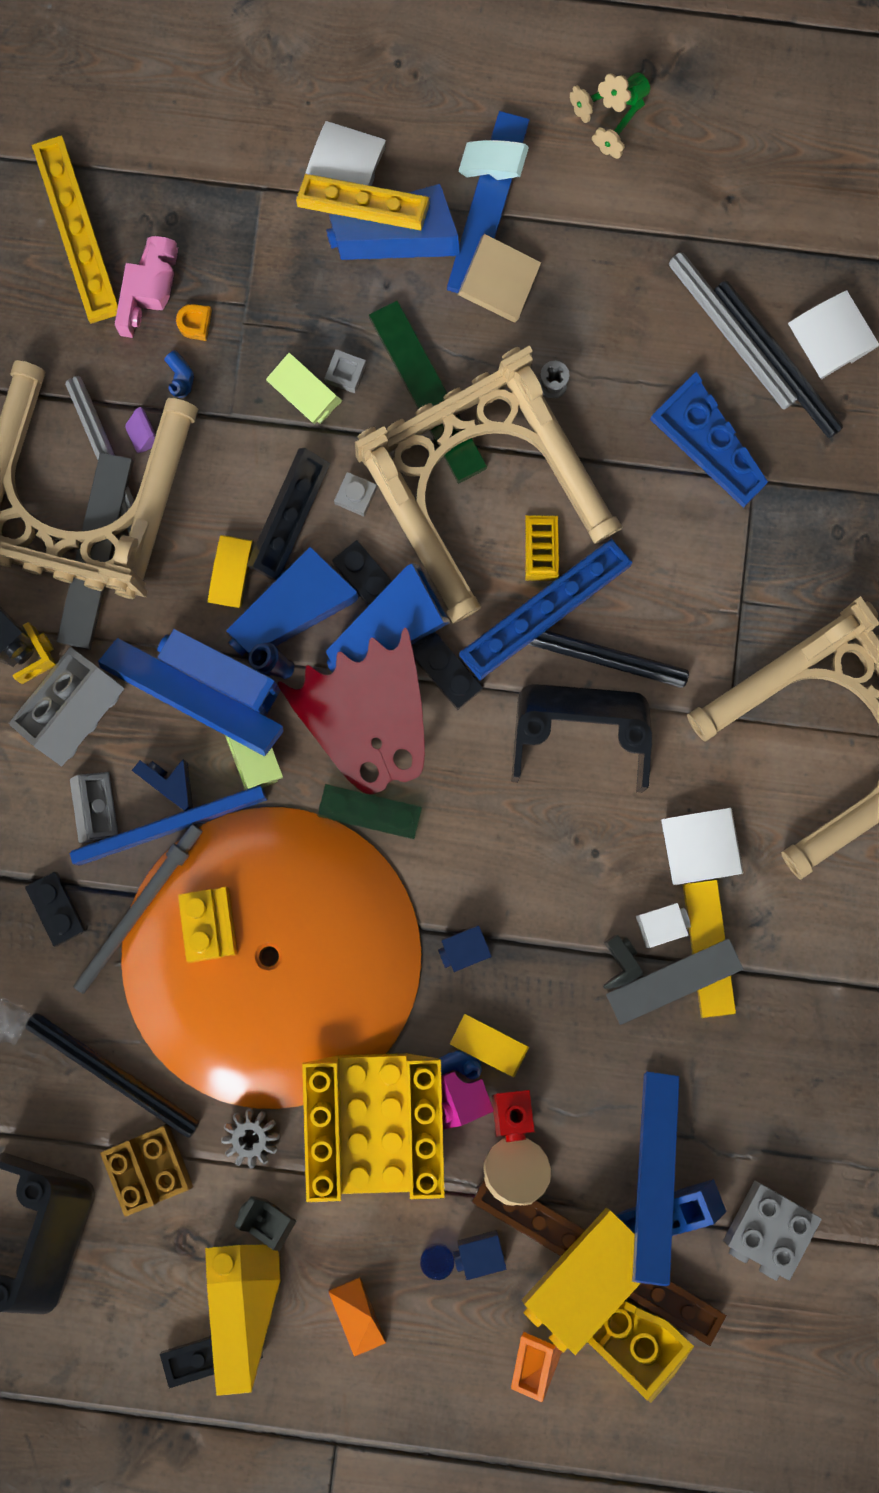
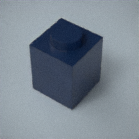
M480 926L442 940L444 947L438 949L444 967L451 966L453 972L492 957Z
M497 1230L457 1240L459 1250L453 1251L457 1271H464L466 1280L507 1270Z

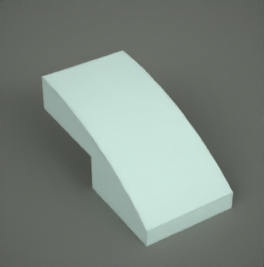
M498 140L467 142L458 172L466 178L490 174L496 180L520 177L529 147L523 143Z

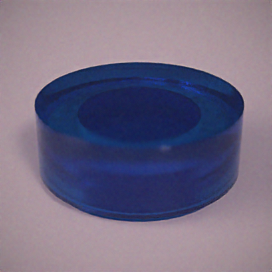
M441 1243L427 1246L420 1258V1266L423 1273L433 1280H442L448 1277L454 1268L452 1251Z

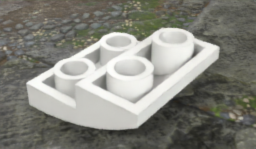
M325 121L305 174L371 186L374 181L376 167L385 150L386 140Z
M847 290L815 306L788 323L821 379L847 363L855 362L879 347L878 341Z
M732 808L661 819L673 885L744 874Z

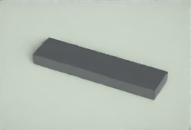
M728 938L611 991L606 995L619 1024L622 1025L744 969Z

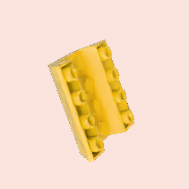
M408 1053L339 1055L302 1063L306 1202L341 1201L342 1194L410 1192V1199L445 1198L441 1059Z

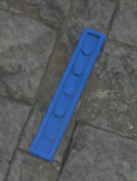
M499 111L491 140L524 143L529 119ZM490 174L480 175L459 244L460 255L455 257L447 284V291L459 292L481 237L486 234L494 239L496 238L513 178L496 180Z
M611 538L460 651L459 656L479 680L483 679L626 571L633 562Z
M119 638L113 642L98 660L101 669L263 756L267 755L283 733V726Z
M256 786L72 850L69 854L72 863L81 866L187 829L192 824L198 825L267 801L264 789L261 786Z
M646 1072L643 1077L632 1282L668 1286L670 1285L679 1076Z

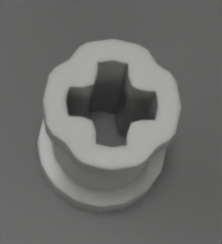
M556 360L549 361L542 367L539 383L545 397L559 398L566 392V384L570 374L569 369L564 363ZM550 377L551 379H555L558 377L560 381L558 383L554 380L550 383L548 381V378Z

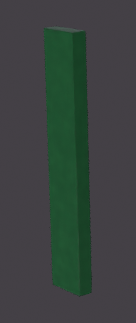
M398 301L369 314L373 327L416 407L420 409L429 403L435 406L444 401L443 397L447 394V391ZM459 414L455 416L462 421ZM443 423L429 430L436 444L437 440L444 433ZM453 429L452 436L458 433L459 431ZM472 438L453 447L443 456L458 484L487 469V465Z

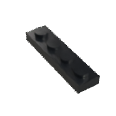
M306 448L298 449L249 558L248 567L272 580H277L281 576L330 466L329 462Z

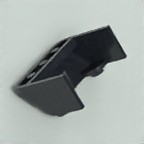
M531 684L521 690L517 701L511 782L518 783L520 779L523 745H540L545 742L551 732L552 720L618 725V741L620 746L629 753L639 754L636 792L643 793L649 788L652 728L649 703L642 694L627 691Z
M3 1152L0 1153V1169L20 1175L16 1188L18 1201L24 1207L38 1212L16 1278L0 1275V1312L47 1314L57 1307L62 1298L94 1201V1187L85 1178Z

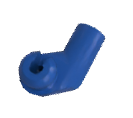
M173 350L164 359L175 373L172 384H169V391L175 397L184 398L192 390L194 371L178 351Z
M459 1049L439 1058L441 1059V1075L455 1070L466 1075V1078L474 1080L482 1073L480 1060Z

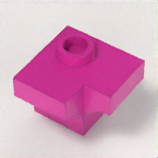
M455 1072L441 1075L443 1130L465 1125L494 1112L482 1079L465 1083L457 1077Z

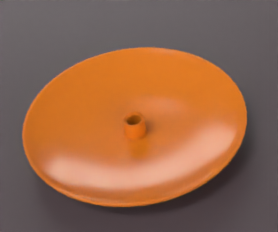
M286 807L245 809L223 815L199 826L203 832L188 851L190 856L182 866H177L122 941L121 967L123 986L129 1009L143 1039L156 1057L183 1082L203 1094L237 1106L256 1109L298 1107L303 1105V1062L339 1055L386 1054L395 1043L413 1008L419 986L421 972L419 927L408 893L397 873L383 855L358 833L335 820L305 810ZM168 850L147 874L137 891L132 905L167 859L166 853ZM228 887L237 955L192 963L186 962L178 895ZM267 947L275 948L279 954V959L273 966L265 965L261 958L262 952Z

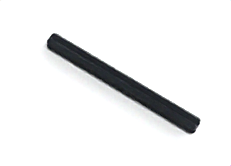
M728 281L720 283L714 289V292L795 392L799 403L828 438L838 434L843 428L842 423Z
M547 630L528 644L681 688L686 686L689 678V671L687 669Z
M33 1014L27 1021L25 1028L184 1136L190 1138L197 1130L199 1122L40 1014Z

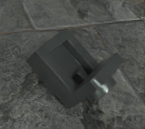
M251 1196L240 1208L234 1227L240 1231L249 1232L272 1250L280 1251L297 1220L267 1199Z

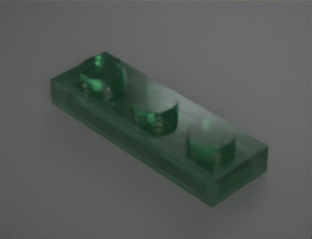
M325 784L317 816L415 840L422 807Z

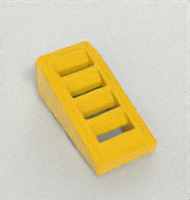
M525 515V581H555L559 578L558 516ZM532 525H551V531H532ZM532 537L551 538V543H532ZM533 550H551V555H533ZM533 561L551 562V567H533Z

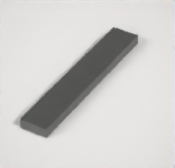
M105 453L99 454L82 531L102 528L121 517V506L134 462L132 459ZM108 539L97 542L91 548V558L100 562L111 560L114 544ZM79 543L75 561L86 563L80 553L82 543ZM73 578L72 583L69 585L56 642L91 650L105 587L103 591L93 590L84 586L85 581Z

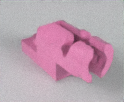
M159 236L148 237L139 265L126 263L115 326L120 336L133 338L135 327L139 328L141 323V308L163 310L168 303L174 277L171 266L176 264L179 248L176 247L177 243L174 240Z

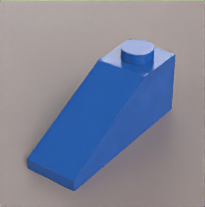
M714 1179L674 1191L672 1236L714 1225L727 1212ZM636 1206L615 1214L635 1234Z

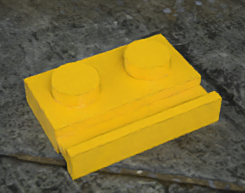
M221 887L213 890L208 889L179 894L178 900L186 962L192 963L237 955L229 888Z

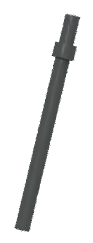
M192 824L178 844L173 843L166 853L167 859L73 987L78 992L84 994L177 866H182L190 856L188 851L203 832L199 827Z

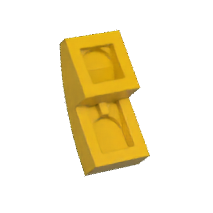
M220 535L211 576L208 603L235 608L242 606L246 574L249 572L247 563L251 556L253 540Z
M464 1014L450 1042V1045L512 1077H515L529 1049L527 1045Z

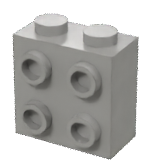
M754 1180L723 1241L731 1247L728 1253L747 1264L750 1258L761 1265L759 1271L776 1281L781 1276L790 1281L822 1219Z

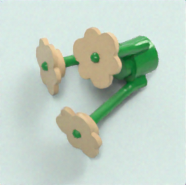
M635 72L628 78L623 75L616 77L610 73L606 75L605 81L599 84V92L591 96L585 89H580L578 85L574 86L573 91L570 92V101L574 106L575 114L581 117L584 123L590 121L593 102L604 98L603 103L605 107H613L617 112L625 110L626 105H631L629 111L614 130H605L599 127L592 136L594 144L600 147L603 154H610L616 159L622 156V151L625 148L619 134L635 113L645 106L643 98L650 92L649 81L639 72Z

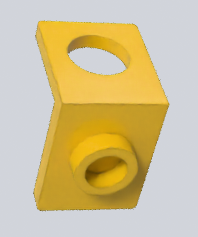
M29 622L23 624V627L41 659L12 675L21 684L28 682L56 665L50 654V651L54 650L50 640L44 632L39 634L37 629Z

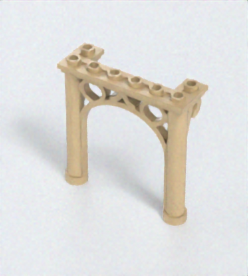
M530 345L522 350L519 347H515L502 356L503 360L500 362L497 372L491 375L489 372H485L472 380L473 385L464 390H461L459 387L448 392L443 397L444 401L435 406L429 403L415 412L416 416L406 422L404 419H400L388 426L387 430L385 426L378 430L375 427H371L359 434V440L355 442L358 462L362 461L370 471L449 609L447 614L453 624L472 615L481 606L431 522L426 509L425 491L428 479L436 464L458 444L476 436L493 433L513 435L528 441L547 460L594 544L607 539L623 528L617 516H612L543 397L541 385L531 369L533 350ZM508 387L509 390H510V392H508V391H506V390H503V389H505V388ZM502 399L510 405L511 412L504 422H496L486 418L483 412L484 407L494 400ZM478 404L476 416L480 423L479 425H475L474 420L461 421L455 417ZM519 407L533 431L512 424ZM443 423L444 433L437 440L439 447L435 450L431 440L421 435ZM453 429L459 431L458 433L452 436ZM413 445H422L428 450L429 457L424 467H409L402 462V453ZM395 450V457L392 459L389 453ZM401 473L407 476H420L417 500Z
M19 360L14 361L10 372L12 376L11 384L0 415V505L5 491L12 505V508L0 511V565L4 567H11L12 563L22 565V570L35 575H41L42 571L53 573V578L66 583H72L73 578L85 581L84 586L97 591H103L104 587L115 589V594L128 599H134L135 595L146 597L148 591L145 589L146 583L143 579L190 424L195 422L198 408L180 399L168 398L166 400L139 492L134 503L123 516L113 523L95 530L78 532L60 530L34 518L23 506L16 490L15 470L46 372L34 364ZM21 517L26 526L24 534L17 539L4 537L1 532L3 524L7 520ZM132 525L129 536L123 535L119 540L115 537V535ZM35 529L38 530L36 536L45 542L46 553L24 548L33 541ZM52 538L60 541L56 543ZM108 539L114 544L115 554L111 560L100 562L91 558V548L97 542ZM79 543H82L80 553L86 563L63 558L62 556L70 549H79Z
M860 596L840 612L841 616L702 709L697 707L688 713L687 718L692 728L706 742L715 736L717 732L784 687L805 679L828 680L849 689L867 705L879 725V690L875 689L872 685L868 686L867 689L862 685L872 677L873 672L879 677V635H875L872 631L879 625L876 609L870 602H864ZM853 640L855 644H848V642ZM852 652L863 662L865 671L862 677L853 678L843 674L841 658L844 653ZM834 653L832 670L809 669ZM879 780L871 792L864 798L781 852L785 863L798 879L801 880L812 873L814 866L879 823Z

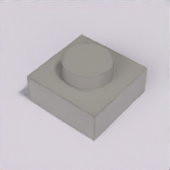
M335 349L324 378L325 383L356 393L366 367V360Z
M347 472L334 503L364 517L377 490V484Z

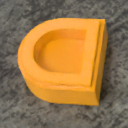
M188 304L182 307L176 316V324L180 333L190 339L207 341L212 313L211 307L197 304Z

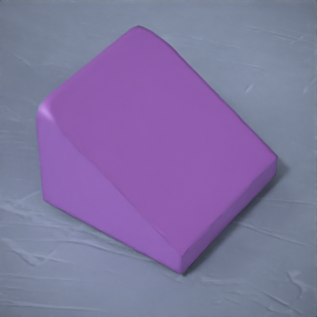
M139 407L129 418L125 427L136 452L142 453L152 448L156 434L143 408Z

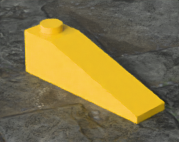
M233 1245L205 1248L216 1396L252 1393L268 1325L272 1317L276 1294L281 1282L279 1251L272 1250L267 1245Z
M625 1301L588 1341L650 1403L675 1376L694 1348L668 1321Z

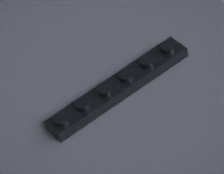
M357 540L332 560L334 566L368 606L392 582ZM436 632L412 644L415 661L457 710L483 690L479 682Z

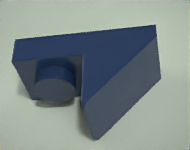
M184 759L178 764L167 780L164 777L168 772L153 761L147 765L139 760L132 769L135 774L182 810L187 811L193 808L189 767Z

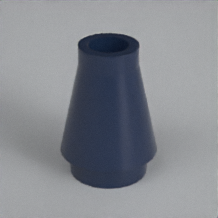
M271 643L257 644L249 654V663L252 669L263 675L287 679L294 672V663L288 660Z

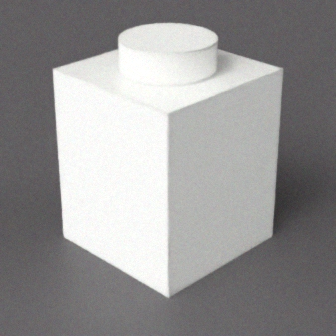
M678 903L636 916L646 948L688 936L686 928L691 927L685 908L680 909Z

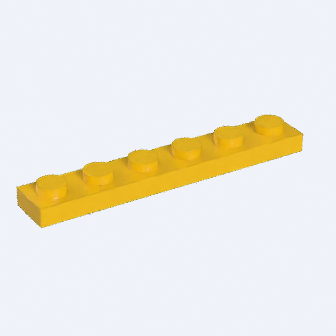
M61 135L32 144L90 324L114 317L117 314L118 303L65 141Z

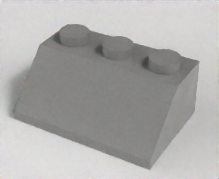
M70 647L8 724L36 749L62 767L68 759L75 755L78 746L85 737L95 730L98 721L105 712L115 705L124 688Z

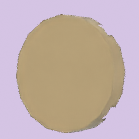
M504 1138L489 1150L484 1159L483 1168L486 1187L496 1199L506 1205H530L545 1193L550 1183L551 1167L548 1157L539 1145L528 1138L513 1142H506Z

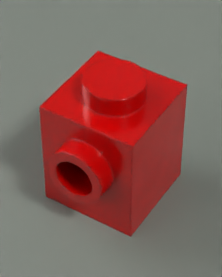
M530 1090L491 1095L496 1136H505L506 1142L526 1140L525 1133L535 1132ZM511 1111L516 1114L515 1123L510 1119Z

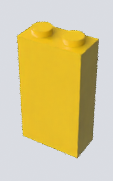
M608 1208L602 1211L522 1299V1302L527 1307L523 1313L537 1327L543 1323L552 1332L548 1338L563 1353L569 1349L576 1355L641 1284L632 1282L635 1234Z

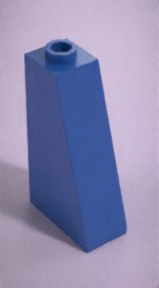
M440 184L408 192L429 197L430 205L421 231L337 214L329 215L331 228L326 229L331 249L337 247L341 260L460 255L458 233Z
M309 547L226 630L232 638L228 643L241 656L245 653L249 655L252 648L257 644L271 643L276 647L354 604L359 599L357 591Z
M411 563L406 566L326 650L329 657L327 665L332 673L336 668L338 652L344 653L352 661H363L367 656L370 638H375L386 649L394 650L400 643L404 628H407L411 644H414L451 623L419 564Z
M173 629L170 635L166 634L162 638L157 648V651L160 652L157 658L160 661L265 717L280 693V689L273 679Z

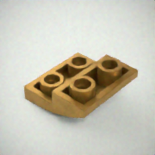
M168 1124L100 1152L124 1217L193 1188L188 1171Z

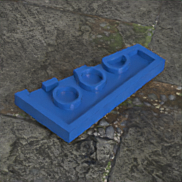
M697 371L651 416L650 420L743 508L768 483L746 447H743L736 437V432L730 422H727L719 411L718 404L713 396L708 394Z

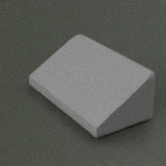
M109 772L81 774L70 779L79 843L99 841L118 835Z

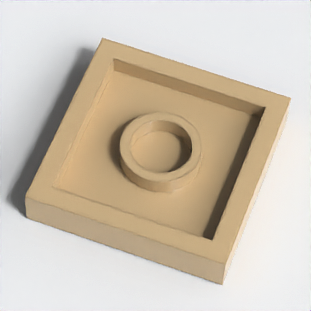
M484 234L476 248L458 295L515 323L520 317L541 262Z

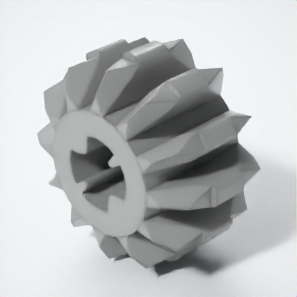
M248 1108L245 1113L246 1121L237 1112L233 1115L236 1125L232 1123L224 1125V1129L233 1135L222 1137L221 1142L223 1144L232 1143L233 1147L229 1148L225 1154L229 1157L237 1152L239 1156L235 1161L236 1165L240 1166L245 1157H248L249 1168H254L256 1166V1156L261 1163L266 1164L269 1159L265 1151L273 1154L277 1152L278 1148L269 1141L278 1140L280 1133H269L268 1130L276 1125V1121L270 1120L265 1125L262 1122L266 1117L265 1111H261L257 1119H254L253 1109ZM249 1130L254 1131L253 1135L257 1133L259 1136V1140L253 1144V1147L247 1145L249 1141H243V1136Z

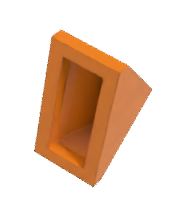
M360 1277L328 1291L354 1357L386 1343Z
M523 1332L511 1389L543 1402L562 1351L554 1344Z

